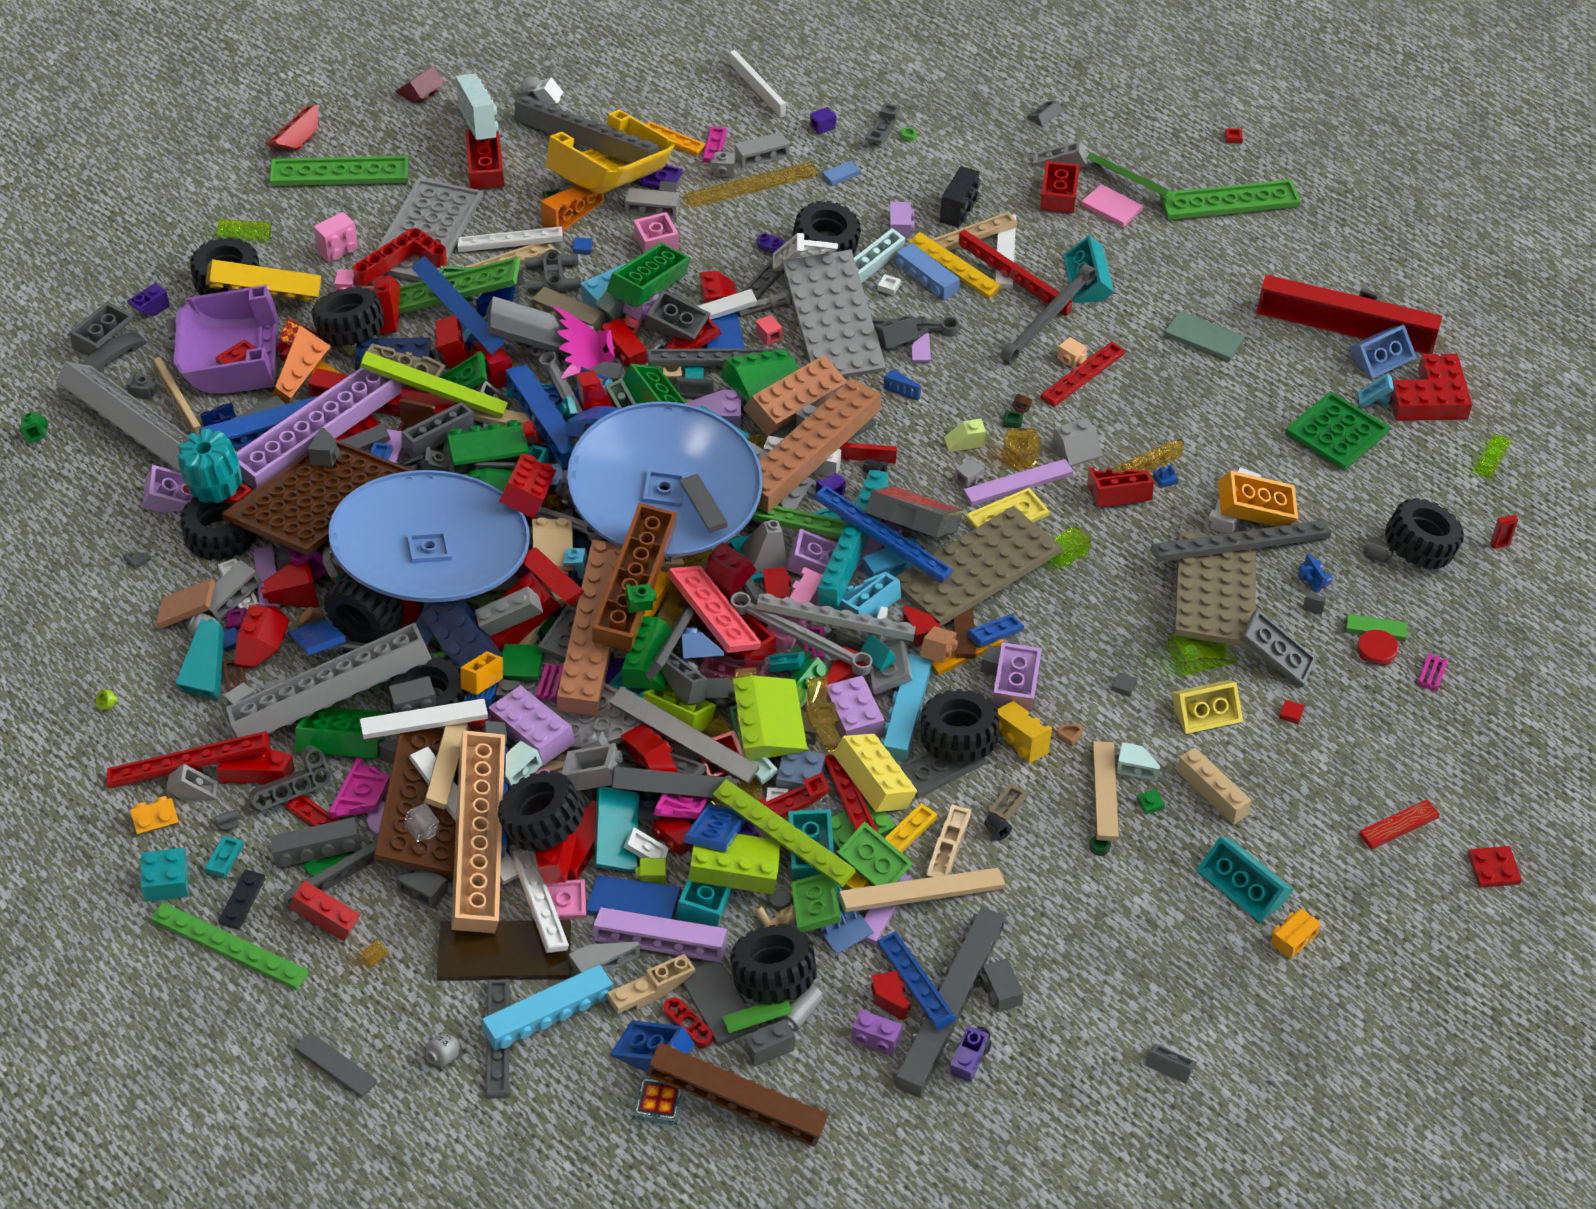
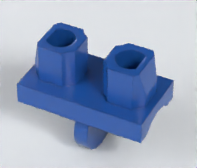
M1307 554L1305 561L1298 568L1300 570L1298 573L1299 579L1302 581L1307 580L1314 592H1320L1323 586H1329L1333 579L1330 573L1323 572V563L1320 560H1315L1312 554Z

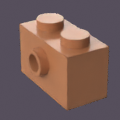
M934 626L924 637L920 656L943 663L947 657L950 658L952 651L955 652L957 648V633Z

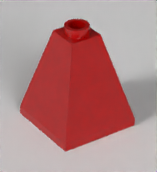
M308 560L298 566L290 562L264 580V587H260L263 599L267 598L268 603L309 608V606L319 607Z

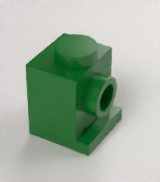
M626 584L625 597L629 613L653 610V602L657 601L656 590L651 589L650 584L635 586Z

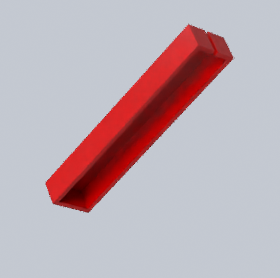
M1267 274L1261 287L1256 314L1361 339L1371 337L1392 326L1405 325L1414 351L1424 354H1433L1442 320V315Z

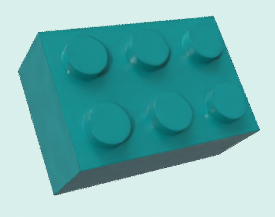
M831 809L788 811L789 823L834 853ZM790 851L792 880L821 874Z

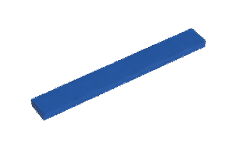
M425 256L412 267L417 275L491 354L505 343L500 336L488 333L487 322Z
M826 485L815 494L814 500L941 584L952 573V568L875 517L865 513L864 510Z

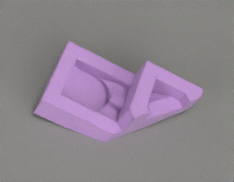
M926 333L912 344V363H930L929 333Z

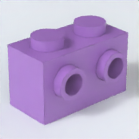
M860 1010L852 1026L851 1041L893 1056L901 1040L902 1024Z

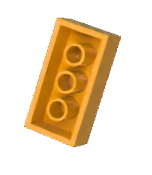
M1231 470L1218 480L1222 515L1275 527L1291 525L1298 520L1294 485Z

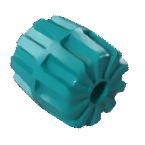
M203 429L200 434L194 432L189 434L188 440L179 444L180 454L177 455L182 478L192 496H197L199 501L204 503H220L222 500L234 496L237 488L241 486L242 475L238 455L231 441L219 430L212 433L211 429Z

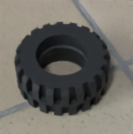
M817 201L816 203L812 202L804 206L798 212L792 236L802 233L804 234V240L838 243V249L834 252L852 250L854 256L860 238L861 226L859 219L856 218L853 211L850 212L848 207H843L837 202L836 204L831 203L832 201ZM817 231H829L837 236H826Z
M222 237L218 238V240L212 239L207 244H202L199 249H196L190 260L195 289L201 295L228 291V288L225 287L217 290L211 289L210 285H206L207 268L211 260L260 266L255 248L246 241L243 242L242 239L238 238L233 239V237H228L227 239Z
M347 287V289H338L336 292H330L327 296H323L319 301H316L311 311L318 338L331 346L339 345L343 347L345 345L351 346L355 345V343H362L364 340L373 338V335H377L382 330L385 322L379 296L368 288Z
M196 496L184 506L180 515L185 544L192 553L201 558L204 556L206 560L212 561V559H216V561H222L223 558H228L229 560L235 555L243 554V550H248L252 546L251 543L255 542L257 534L232 523L220 528L207 527L211 523L225 521L223 520L222 513L234 505L226 502L204 503L199 501Z
M1414 498L1401 502L1385 528L1387 543H1390V548L1397 552L1396 555L1404 558L1409 564L1413 563L1416 567H1424L1425 569H1439L1447 566L1464 540L1463 528H1461L1459 520H1456V517L1452 513L1450 514L1445 507L1442 508L1438 503L1429 502L1427 499L1420 500L1419 498Z
M347 573L338 579L324 597V609L327 612L328 619L333 622V626L338 628L352 642L368 644L395 632L402 623L403 611L398 598L369 589Z
M430 655L432 659L428 660L424 665L415 666L404 674H397L391 677L388 685L389 689V686L430 677L433 688L445 691L436 697L437 706L464 702V696L468 694L466 690L461 689V668L449 659L446 661L444 657L438 656L436 658L433 655ZM389 691V698H390V704H391L392 713H395L394 708H393V705H392V702H391L390 691Z
M947 690L943 694L940 692L934 698L929 699L922 708L921 742L928 752L930 751L934 757L938 756L940 760L945 762L949 760L951 763L963 762L964 764L972 760L974 762L978 761L981 757L984 758L989 755L998 743V710L991 700L985 699L984 695L980 693L975 694L971 690ZM953 725H963L968 727H954Z
M546 770L540 771L538 774L534 772L526 778L519 779L517 784L510 786V790L504 793L503 800H500L498 818L500 824L512 844L525 851H545L549 847L554 848L558 846V843L561 841L565 842L570 834L573 835L575 833L576 827L580 825L581 817L584 814L583 801L571 780L562 773L556 771L548 772Z
M769 925L766 928L763 926L759 927L756 931L751 930L746 933L745 937L742 936L738 939L730 954L734 985L744 997L749 1000L752 998L754 1002L760 1003L763 1001L766 1004H772V1002L783 1003L787 999L793 1000L797 995L801 996L816 979L817 967L813 943L804 932L794 927Z

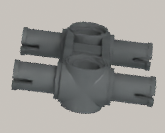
M550 249L545 251L541 257H525L526 269L538 267L544 269L543 280L527 281L528 292L540 291L543 287L560 294L566 291V289H581V277L565 279L562 275L563 266L579 265L578 253L562 255L557 250Z

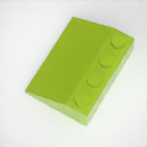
M747 676L733 679L746 759L753 761L762 759V757L771 758L808 751L795 679Z
M737 834L726 852L693 845L688 881L773 895L778 873L780 844L773 839Z

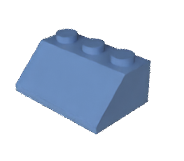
M1405 325L1392 326L1349 346L1355 363L1371 379L1417 358Z
M685 627L680 636V652L683 658L724 656V651L700 630H697L695 627Z

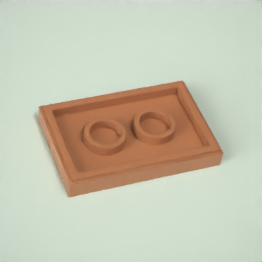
M210 578L164 597L156 622L158 628H165L209 610L216 582Z

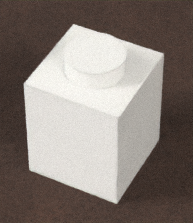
M552 77L540 81L533 91L540 101L548 105L557 104L563 93Z

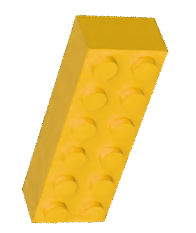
M211 260L208 263L206 285H210L211 289L221 290V288L225 287L228 288V291L267 285L271 297L280 295L282 299L286 300L300 298L301 302L311 303V301L319 297L321 283L320 275L219 260Z

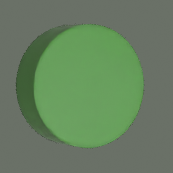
M905 127L900 131V138L903 141L912 142L917 138V131L914 128Z

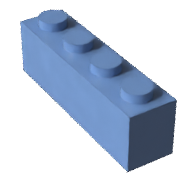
M913 243L896 252V265L898 268L903 269L911 278L916 279L923 287L932 291L935 296L944 301L959 292L960 278Z

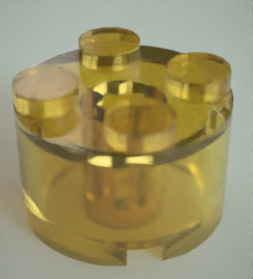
M1010 428L1004 437L1002 454L1004 462L1012 465V468L1019 470L1030 469L1039 462L1041 438L1037 434V430L1034 428Z

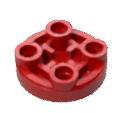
M1369 630L1360 636L1358 651L1362 660L1375 664L1389 665L1397 656L1398 642L1390 633L1382 630Z

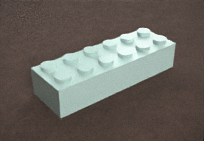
M476 74L456 76L459 109L475 139L496 138L498 123L495 121L494 115H497V108L493 103V99L490 98V94L487 93V89L484 88L481 79H478Z

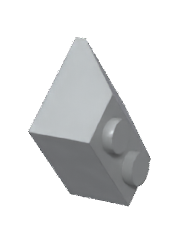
M1088 418L1054 427L1053 444L1063 459H1066L1070 467L1103 457L1097 431Z

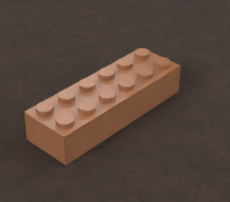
M823 355L753 395L743 409L764 434L768 436L796 420V412L807 403L818 407L848 381L828 358Z

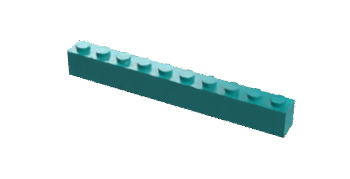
M869 471L855 502L856 506L866 511L871 491L889 487L888 472ZM848 521L817 587L819 606L839 607L869 538V535Z

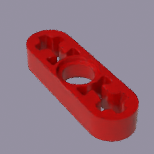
M532 420L523 422L524 434L530 446L537 445L542 447L539 433Z
M671 997L664 1002V1015L674 1025L683 1026L682 1022L686 1019L694 1022L690 1027H683L697 1048L704 1049L712 1044L711 1029L682 1000ZM670 1007H678V1013L674 1009L670 1010ZM698 1033H699L701 1036H705V1035H706V1039H705V1040H704L703 1038L698 1039Z

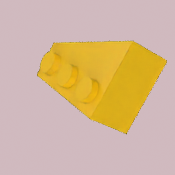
M1014 701L997 709L999 714V731L1004 736L1006 742L1017 750L1021 758L1031 763L1049 753L1052 728L1049 725L1046 727L1041 725L1039 718L1035 717L1033 719L1028 716L1029 711Z

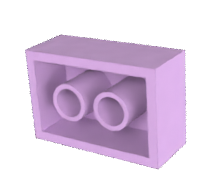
M863 676L825 685L824 701L841 737L862 734H875L877 737L884 735L885 720Z

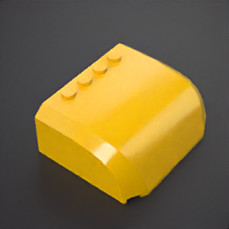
M617 110L608 114L607 125L613 129L622 130L627 134L636 135L643 140L652 141V143L659 145L658 153L629 163L594 149L580 152L573 148L574 138L559 132L551 135L549 138L546 167L573 184L600 194L662 170L673 151L676 141L622 110Z

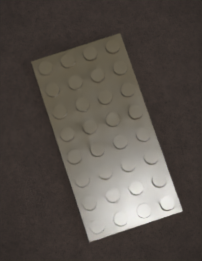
M1012 506L932 554V556L953 569L950 576L942 584L916 566L910 567L895 577L900 580L901 593L920 610L931 614L935 622H938L941 627L954 619V617L969 610L1062 553V546Z
M1180 531L1178 540L1211 535ZM1256 548L1177 559L1174 635L1251 648L1240 638L1253 611L1256 610Z

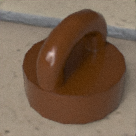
M1016 394L1013 408L1018 412L1025 413L1029 411L1033 400ZM1017 403H1022L1026 405V407L1020 408L1017 406Z

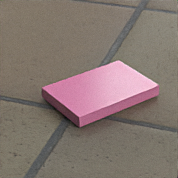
M1102 184L1082 200L1081 206L1122 227H1125L1143 210V205Z

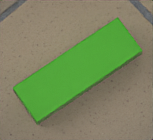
M1348 614L1346 633L1362 635L1369 630H1382L1390 633L1397 641H1406V622Z
M784 1000L783 1003H762L722 1016L728 1033H732L791 1014L792 1009L788 1000Z

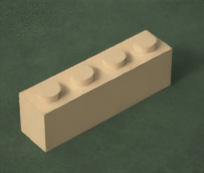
M1196 747L1180 756L1177 772L1227 820L1234 825L1249 815L1252 800Z

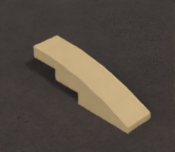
M951 805L941 835L938 837L926 877L950 875L972 814L971 809Z

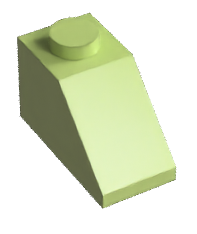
M982 419L963 421L944 437L948 452L985 447L986 430Z

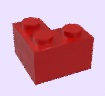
M453 315L435 321L436 329H434V334L437 339L435 346L438 353L441 352L444 364H448L449 368L452 369L470 358V350L464 341L462 325L457 316Z

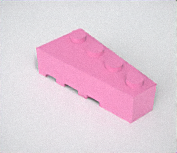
M804 567L801 571L802 579L800 582L795 581L793 584L790 598L796 602H810L815 606H819L817 587L823 575ZM777 614L806 628L809 621L812 622L811 620ZM768 625L767 629L776 636L777 650L786 653L789 647L792 648L795 645V638Z

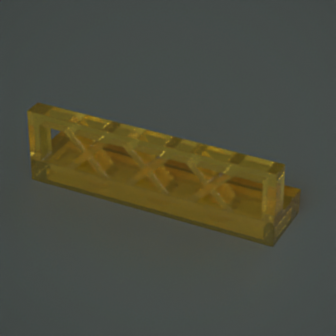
M1180 438L1174 442L1165 443L1111 468L1112 472H1124V469L1150 472L1182 457L1184 441Z

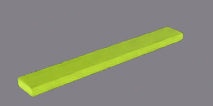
M367 351L360 364L362 369L457 403L463 402L468 407L499 418L503 417L508 403Z

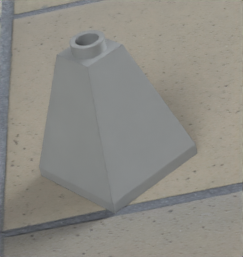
M770 520L763 522L741 544L744 556L756 568L754 574L763 573V569L787 567L783 533L778 521Z

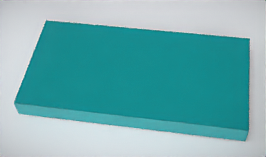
M608 787L597 788L594 867L629 873L636 872L637 855L624 848L630 830L634 827L638 829L639 793Z

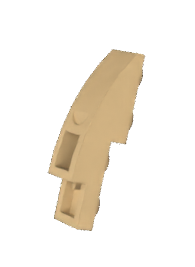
M682 954L646 970V976L607 992V999L617 1013L632 1007L638 1010L674 990L693 975L696 969L687 956Z

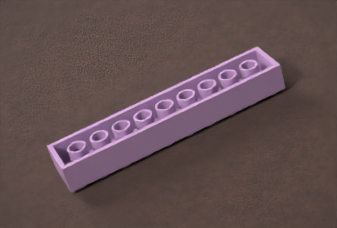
M362 368L358 369L236 452L242 480L253 489H257L308 453V447L320 427L325 428L334 438H337L402 393L401 382Z

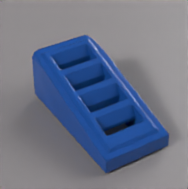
M892 369L884 376V389L915 400L921 398V386L896 370Z

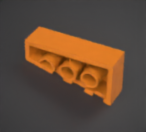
M576 185L541 200L542 227H562V232L602 204L604 202V193L598 194Z
M300 325L271 397L277 395L286 405L290 404L326 357L331 346Z

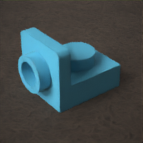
M566 549L563 560L564 565L574 566L579 579H584L588 561L586 549Z

